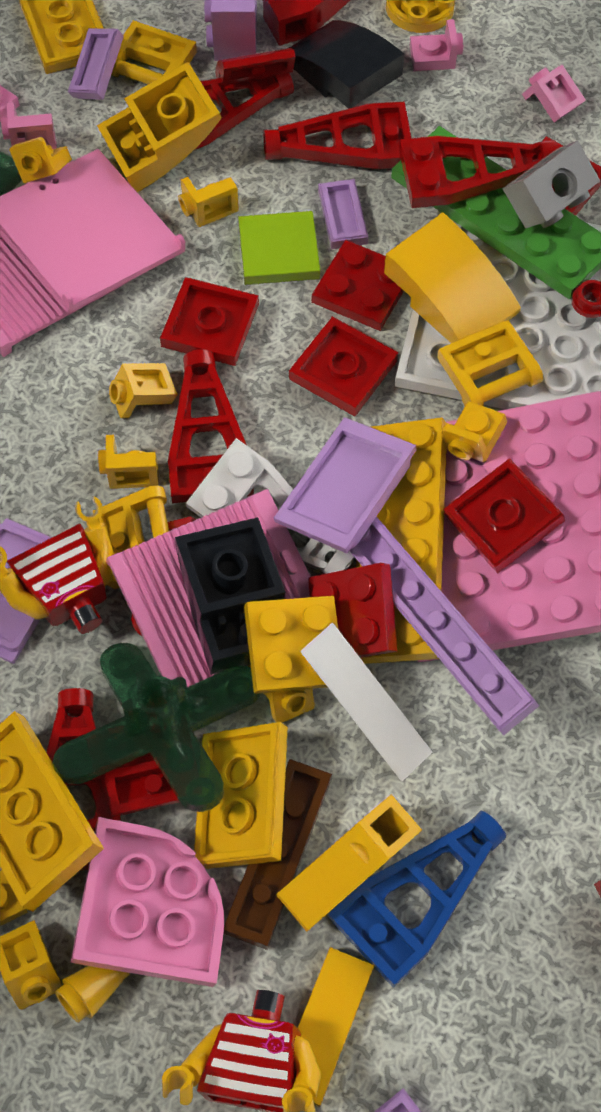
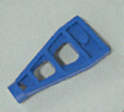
M481 810L465 825L366 879L328 913V918L394 988L428 955L488 854L506 839V833L492 816ZM472 835H473L481 844L476 843V842L472 839ZM451 853L463 865V870L447 890H441L424 873V868L442 854ZM408 883L418 884L431 899L429 911L421 924L413 929L406 928L384 903L386 896L390 892Z

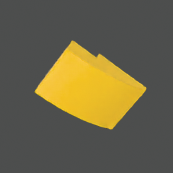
M186 62L125 97L124 100L128 108L98 124L97 127L129 184L136 192H139L183 161L209 135L222 117L190 63Z
M443 212L386 253L384 273L411 297L410 307L450 343L503 321L510 320L521 310V306L493 264L469 236Z

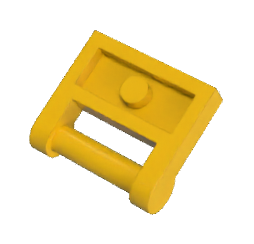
M133 20L123 35L122 44L111 76L119 77V75L145 84H150L186 62L190 63L197 53L196 41ZM131 58L165 70V73L161 74L126 62V60Z
M509 320L438 349L437 359L461 394L464 406H466L468 401L483 406L485 402L526 384L532 387L543 381V373L539 364ZM514 363L520 368L516 372L478 388L473 382Z
M158 485L149 486L103 506L99 521L106 526L114 554L145 542L139 512L144 509L148 510L153 538L169 532L164 505L167 503L164 487ZM112 573V580L108 586L113 589L120 588Z

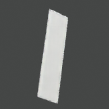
M333 622L300 651L401 782L432 753L425 741Z

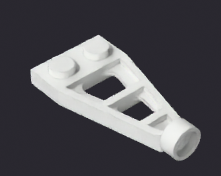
M236 438L186 502V506L202 518L205 515L245 499L254 487L262 486L269 490L270 494L278 502L280 509L293 491V488L268 460ZM312 538L305 547L297 548L306 566L325 574L347 570L355 559L350 551L344 553ZM329 552H334L335 554L328 563L325 562V556Z

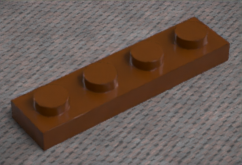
M289 759L285 772L281 861L248 864L225 922L224 934L268 950L284 908V904L276 894L296 876L331 783V773Z

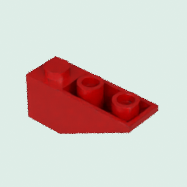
M263 0V18L278 45L281 46L304 39L320 29L350 0Z

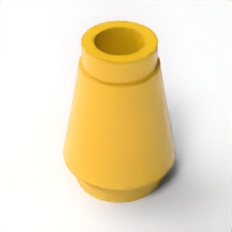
M86 966L62 979L63 985L55 991V994L66 1012L73 1020L79 1023L86 1016L92 1019L130 973Z

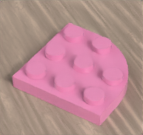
M99 817L94 833L104 849L88 865L70 963L214 987L217 984L224 934V909L214 877L211 878L204 866L195 857L196 853L188 845L169 833L144 825Z

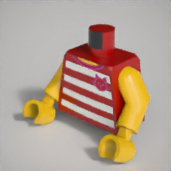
M94 496L92 497L96 504V511L91 516L83 515L79 501L75 505L77 516L87 523L85 529L79 523L7 560L5 550L0 546V591L13 609L36 620L46 618L52 626H58L72 619L81 634L89 633L101 625L103 620L95 606L107 598L105 586L112 580L113 572L106 560L107 557L114 555V551L106 526L99 521L103 511L102 503Z
M257 990L251 1016L227 1013L222 1024L214 1026L180 1066L170 1067L163 1073L162 1096L167 1098L172 1090L180 1089V1104L189 1105L193 1099V1087L198 1085L197 1092L211 1102L265 1112H316L314 1102L320 1084L321 1071L310 1042L301 1037L300 1031L294 1024L280 1021L285 996L269 990Z

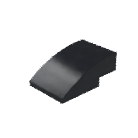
M332 20L289 47L294 49L296 56L293 69L325 98L332 94L348 109L403 75L404 53L373 31L347 21Z
M259 518L175 537V546L185 590L210 675L250 665L244 605L247 602L281 600L284 599L286 593Z

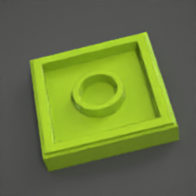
M313 211L238 216L245 285L320 279V264Z

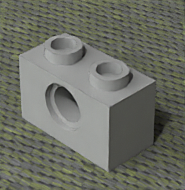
M577 140L556 149L502 189L525 229L538 224L546 228L564 216L561 210L569 205L570 208H573L587 200L591 196L588 190L599 183L600 179Z

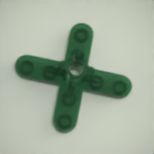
M118 643L105 649L100 657L101 671L121 704L124 716L59 747L53 758L55 771L64 782L68 784H81L150 752L178 800L185 808L203 812L217 806L224 795V783L217 768L195 736L194 731L248 707L259 699L262 693L254 694L251 668L247 666L231 667L187 687L186 679L183 677L170 680L163 676H157L142 651L133 644Z

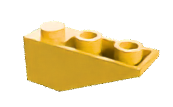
M391 794L288 883L276 896L307 932L418 835L422 829Z

